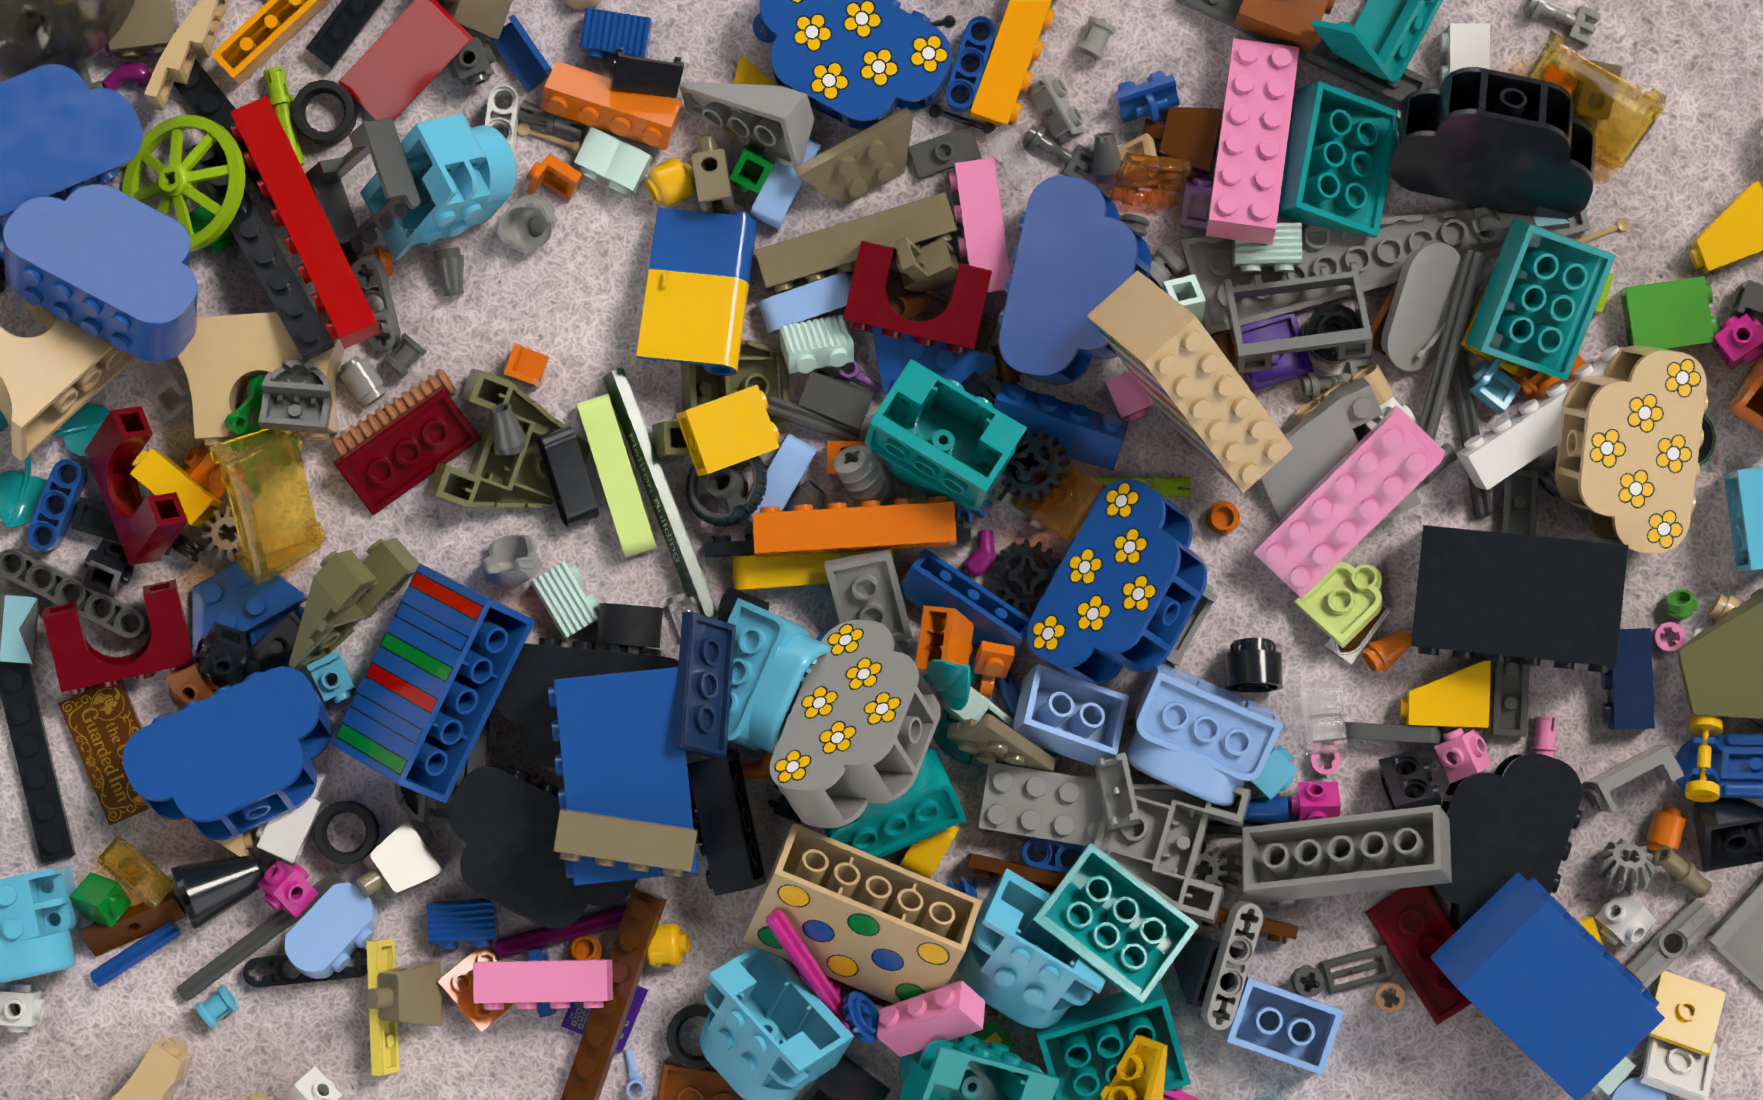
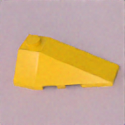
M1136 1035L1116 1067L1117 1073L1111 1083L1102 1090L1100 1100H1163L1168 1045Z

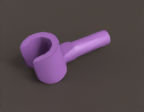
M855 360L850 362L855 365V371L852 374H845L839 369L840 374L847 380L856 379L879 394L883 389L881 384L861 371L859 364Z

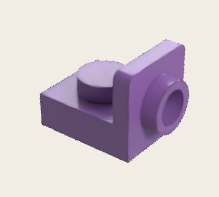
M1201 174L1194 175L1193 178L1185 177L1179 225L1207 228L1213 178Z

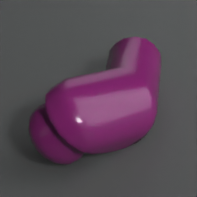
M124 63L103 79L102 82L108 89L114 91L118 90L127 81H136L140 87H146L152 73L148 71L149 67L143 63Z
M984 529L977 532L978 548L967 558L964 565V572L967 576L972 578L980 576L994 563L995 545L993 530Z

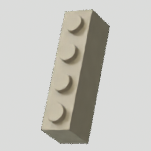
M560 809L553 851L561 852L560 859L580 861L581 856L594 857V864L615 867V861L629 863L628 869L649 872V867L654 866L663 868V874L683 877L684 871L691 872L697 829Z

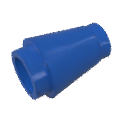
M1278 793L1272 800L1267 796L1250 800L1244 822L1249 821L1267 825L1290 822L1289 797L1280 796V793Z

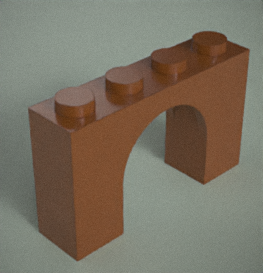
M1242 0L1233 25L1288 46L1300 47L1299 50L1308 53L1313 42L1319 44L1321 41V37L1311 26L1314 19L1322 20L1324 13L1330 15L1335 0Z

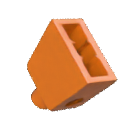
M923 606L915 662L918 670H926L927 664L934 659H941L954 664L969 665V657L973 650L972 636L974 627L973 623L957 609Z

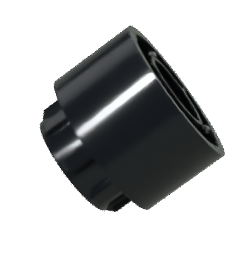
M1340 304L1324 306L1310 317L1305 326L1304 336L1325 333L1326 328L1329 326H1336L1341 331L1359 329L1356 312ZM1336 347L1308 350L1314 358L1323 363L1337 364L1348 360H1338Z
M1244 638L1233 641L1230 645V652L1224 655L1226 690L1238 693H1265L1283 688L1282 653L1276 651V644L1272 640Z

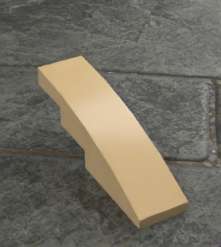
M200 0L173 34L158 60L144 92V96L152 109L164 111L174 82L187 85L197 55L206 58L210 57L228 0Z

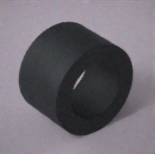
M600 603L596 643L660 648L663 608Z

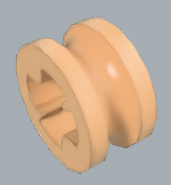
M1384 982L1376 988L1374 1001L1377 1007L1384 1012H1397L1404 1005L1405 993L1399 985L1393 982ZM1388 988H1394V995L1398 997L1397 1003L1394 1005L1391 1002L1390 1007L1384 1006L1385 1000L1381 997V993L1383 990L1389 992Z

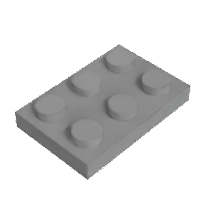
M890 547L825 561V569L840 624L849 620L876 621L889 629L896 642L912 638V631Z

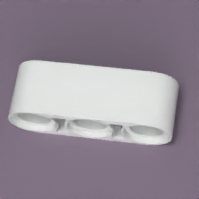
M498 85L490 91L488 97L485 125L495 129L498 127L507 128L509 135L506 140L514 154L521 102L516 91L511 86ZM508 94L513 97V103L510 108L504 110L497 108L496 102L500 96Z

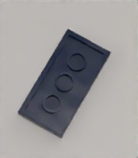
M682 612L672 739L673 748L714 759H726L736 625L695 612Z

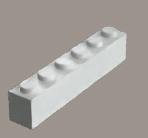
M1615 345L1604 350L1600 354L1601 359L1593 364L1587 363L1578 367L1573 372L1574 376L1566 382L1560 381L1546 389V395L1538 400L1532 399L1525 402L1518 408L1520 412L1511 418L1504 417L1493 423L1491 426L1492 430L1485 435H1477L1464 443L1465 448L1456 454L1475 487L1485 490L1490 489L1559 443L1563 402L1568 390L1574 383L1584 377L1593 375L1604 376L1610 359L1625 347Z

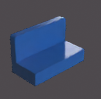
M513 14L508 17L510 23L503 27L499 39L490 36L489 38L526 92H529L545 81L552 69Z

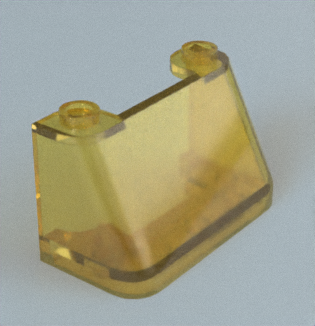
M1550 30L1523 76L1553 82L1565 88L1572 96L1574 102L1573 117L1587 123L1595 133V156L1599 157L1597 159L1598 162L1611 170H1615L1616 167L1623 168L1663 112L1667 96L1654 88L1649 93L1645 92L1643 94V87L1636 84V86H1633L1578 55L1579 50L1572 48L1568 52L1569 48L1562 44L1565 38Z
M263 429L209 447L212 462L214 464H222L220 466L222 474L220 480L227 489L240 540L239 543H236L240 552L235 553L238 566L255 585L269 581L322 548L321 542L326 539L322 525L316 521L300 451L304 450L303 441L297 431Z

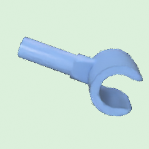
M632 1049L625 1050L624 1055L629 1076L626 1093L632 1098L633 1094L630 1086L638 1083L642 1086V1092L645 1095L646 1082L638 1075Z

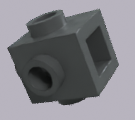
M477 37L472 39L447 66L453 79L459 77L464 86L468 84L470 86H477L488 81V76L495 74L491 64L497 61L490 44L483 45L480 38ZM475 54L474 62L470 64L464 62L463 59L465 57Z

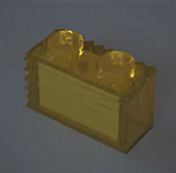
M120 836L115 837L98 857L97 862L115 877L132 895L151 908L157 907L174 887L173 881L141 851Z

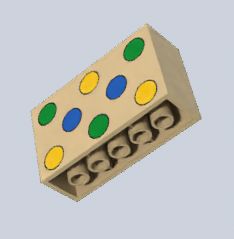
M793 823L761 890L742 941L791 961L766 923V916L771 914L773 910L778 909L786 915L824 975L896 1004L947 986L966 951L982 900Z

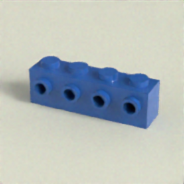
M1003 381L994 405L995 409L1027 427L1021 437L1022 439H1026L1027 430H1031L1036 434V437L1039 431L1043 430L1049 437L1054 435L1060 440L1059 444L1067 448L1068 451L1064 456L1107 470H1114L1125 439L1128 421L1121 420L1115 415L1099 413L1083 405H1074L1059 400L1052 395L1040 394L1025 389L1021 385L1009 384Z
M926 548L923 549L900 583L902 595L922 609L924 605L957 609L973 623L972 642L979 647L981 641L1014 646L1015 654L1027 636L1030 622L1029 617Z

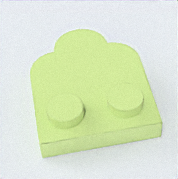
M1339 562L1302 599L1298 597L1294 601L1295 606L1338 645L1344 648L1381 611L1383 600L1379 590L1383 583L1382 575L1372 565L1363 564L1354 568L1348 563Z

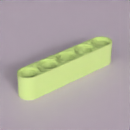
M608 393L579 402L577 406L620 544L627 558L656 549L658 546L651 531V523L641 499L642 495L639 485L634 476L626 445H624L622 431L611 404L610 394Z

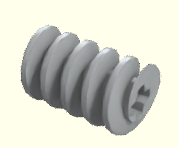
M864 445L851 446L842 450L835 457L833 468L838 473L839 479L843 482V486L848 491L856 507H860V502L871 500L880 501V506L894 504L895 490L890 485V481L885 476V472L880 467L875 454Z

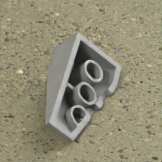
M682 82L679 85L686 110L717 129L728 128L738 136L737 141L744 145L752 142L764 149L763 156L774 162L793 168L803 163L814 122L809 98L806 93L775 85Z

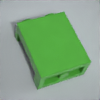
M1705 276L1631 286L1620 290L1628 347L1640 345L1674 349L1696 345L1704 346L1715 342L1713 336L1718 333L1716 318L1714 316L1711 317L1709 304L1713 302L1711 285L1706 284Z

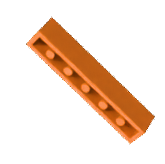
M944 496L927 498V503L914 504V499L904 498L894 500V505L880 506V501L871 500L860 502V507L847 508V503L837 502L827 504V509L813 510V505L804 504L793 506V511L780 512V507L770 506L760 508V513H752L756 558L873 551L890 547V549L957 546L954 501L947 502V497Z

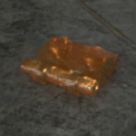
M1126 152L1116 173L1117 185H1124V187H1112L1110 199L1121 201L1123 205L1129 206L1140 203L1148 204L1153 209H1162L1163 206L1174 208L1177 197L1175 194H1167V191L1181 192L1191 171L1189 160ZM1139 187L1152 189V191H1143L1138 189Z

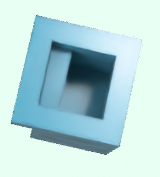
M335 651L306 665L324 702L333 700L336 705L353 697L351 690L358 688L341 651ZM331 673L336 674L338 677V682L334 686H330L327 683V676Z

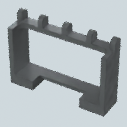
M393 118L363 122L349 134L353 146L352 150L342 158L319 161L305 173L339 244H348L349 250L353 255H359L364 251L362 239L368 245L373 244L377 240L376 227L384 233L391 229V215L396 220H402L407 215L405 203L410 209H415L421 203ZM371 154L385 198L390 201L357 228L341 178Z
M1357 262L1349 263L1350 272L1329 274L1327 266H1320V276L1297 279L1295 278L1294 270L1287 271V280L1262 283L1261 275H1254V284L1233 287L1231 278L1224 279L1225 306L1238 373L1271 369L1272 355L1336 347L1338 360L1371 356L1373 337ZM1333 286H1351L1350 289L1359 329L1243 344L1235 301L1243 298Z

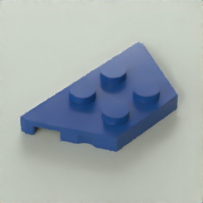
M871 326L883 393L887 395L910 359L946 380L952 379L961 384L975 371L981 376L996 358V356L968 348L966 354L946 350L948 343L935 341L933 347L914 343L915 336L902 333L901 339L881 335L883 328Z
M248 555L246 558L192 587L194 659H198L195 656V651L199 640L206 638L214 622L244 631L246 635L307 601L308 595L286 581L285 578L272 571L252 555Z

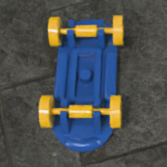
M1707 715L1691 717L1689 719V732L1696 735V737L1688 740L1675 756L1684 774L1676 782L1685 792L1686 798L1696 802H1713L1719 798H1763V734H1722V719Z

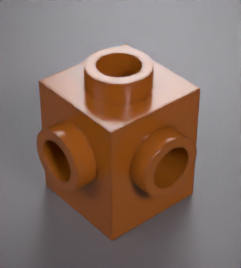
M198 659L194 660L193 664H188L187 668L180 671H172L165 677L170 686V698L176 706L179 705L181 710L191 701H202L213 696L215 691L220 688L219 679L208 677L203 672H200Z

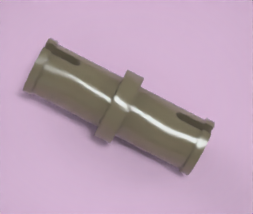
M1663 846L1655 853L1654 862L1670 874V878L1674 883L1683 885L1696 898H1703L1710 892L1712 883L1696 871L1695 865L1690 860L1682 859L1669 846Z

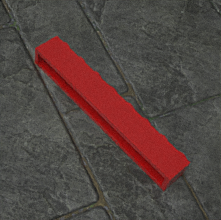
M266 95L231 111L235 123L230 125V129L237 143L239 144L244 141L248 149L247 152L243 153V156L251 172L257 169L262 178L256 181L264 199L271 197L275 205L274 208L270 209L278 228L285 226L289 234L284 237V241L291 255L298 254L302 261V264L297 266L305 284L312 282L316 290L315 293L311 294V297L319 313L326 311L330 321L325 323V326L332 340L339 339L343 348L346 349L381 333L377 320L268 96Z

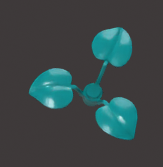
M86 403L61 426L63 430H56L52 435L65 436V446L71 453L80 457H87L84 450L110 413V410L100 405ZM0 410V432H2L9 424ZM31 454L25 458L24 475L15 470L7 471L0 475V517L8 528L19 527L32 521L46 486L44 479L35 476L30 477Z
M934 659L927 664L926 675H923L925 681H929L931 686L937 690L936 693L941 696L943 702L953 710H961L967 705L970 685L980 677V674L973 673V661L969 659V665L954 664L945 660ZM944 709L942 718L940 717L933 734V739L938 747L949 757L969 765L971 764L973 754L960 750L958 744L947 738L949 725L959 721L950 718V713Z

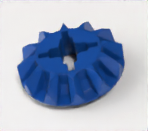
M859 991L851 992L843 998L844 1006H842V1011L846 1016L845 1022L848 1023L850 1032L855 1033L858 1041H863L866 1044L878 1040V1011L872 1001Z

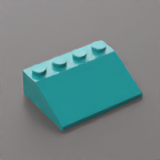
M1321 81L1298 88L1287 141L1278 215L1302 224L1372 238L1378 237L1390 174L1393 132L1397 110Z
M1513 218L1465 344L1486 354L1567 381L1616 255Z
M1092 843L1080 855L1032 920L1038 927L1140 1005L1143 1004L1199 927L1192 919Z
M1160 980L1141 1005L1122 991L1089 1001L1082 1006L1070 1007L1055 1025L1042 1029L1035 1028L1049 1075L1060 1078L1054 1094L1056 1100H1100L1102 1090L1105 1086H1109L1116 1074L1110 1070L1118 1066L1136 1035L1168 1045L1164 1092L1191 1084L1168 1001Z

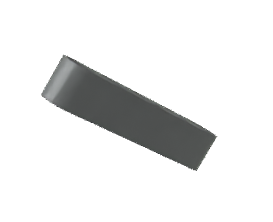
M5 549L0 552V574L3 577L57 604L69 603L70 601L67 599L66 594L70 586L76 585L80 589V598L77 600L80 616L126 638H141L149 631V618L142 610L116 597L112 598L83 586L82 580L25 551ZM17 555L21 560V567L17 572L12 573L8 569V561L12 556ZM43 570H47L51 576L50 583L45 588H41L37 583L38 574ZM105 599L110 605V611L106 617L101 618L96 612V606L101 600ZM135 614L139 618L140 625L137 631L130 633L126 628V619L130 615Z

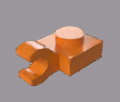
M981 641L973 662V673L980 674L979 679L976 681V683L980 684L977 692L984 697H991L996 677L1006 678L1015 656L1014 646Z

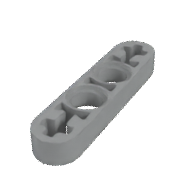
M1238 901L1229 911L1201 1007L1200 1015L1202 1021L1216 1030L1227 1029L1234 1021L1263 923L1262 910L1259 906L1249 901ZM1248 912L1252 914L1250 920L1244 921L1240 919L1242 913ZM1236 929L1247 932V936L1235 933ZM1241 940L1244 945L1243 952L1239 957L1232 958L1229 952L1230 946L1234 941ZM1228 972L1232 973L1234 976L1233 986L1228 990H1222L1220 986L1222 976ZM1217 994L1228 998V1001L1216 998ZM1220 1009L1223 1011L1222 1017L1215 1018L1212 1016L1213 1010L1217 1011Z

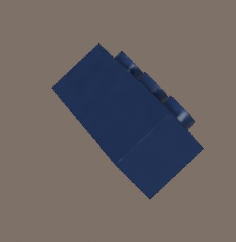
M1651 628L1620 629L1616 667H1609L1608 673H1601L1602 689L1607 690V703L1602 705V718L1604 723H1608L1609 730L1655 728Z

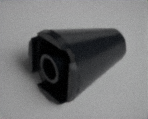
M252 854L242 857L177 865L171 868L191 925L193 929L203 927L260 889L257 884L264 877L266 869L262 859L255 860Z

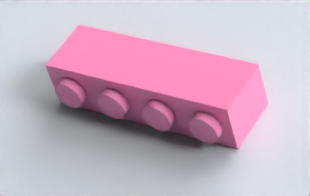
M994 158L955 163V172L949 173L951 193L958 192L959 205H953L956 225L962 224L964 237L958 238L960 258L967 257L968 265L992 270L987 296L1005 293L1006 281L1008 277H1011L995 160Z
M612 959L474 962V1003H484V1010L504 1009V1003H517V1009H537V1002H550V1008L552 1009L570 1008V1002H583V1008L604 1007V1001L613 1000Z

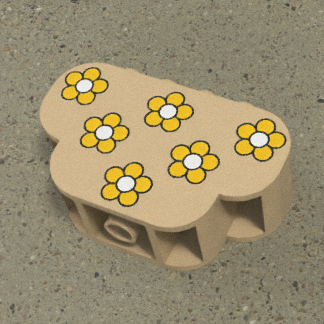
M1634 345L1623 348L1610 359L1604 376L1593 375L1578 380L1571 386L1565 396L1555 467L1556 488L1560 496L1567 503L1588 510V518L1593 531L1606 542L1628 545V549L1636 552L1660 554L1676 548L1688 533L1691 514H1693L1696 507L1694 488L1695 481L1700 474L1698 455L1699 448L1704 441V431L1702 429L1703 414H1705L1708 408L1705 371L1698 360L1689 354L1651 346Z

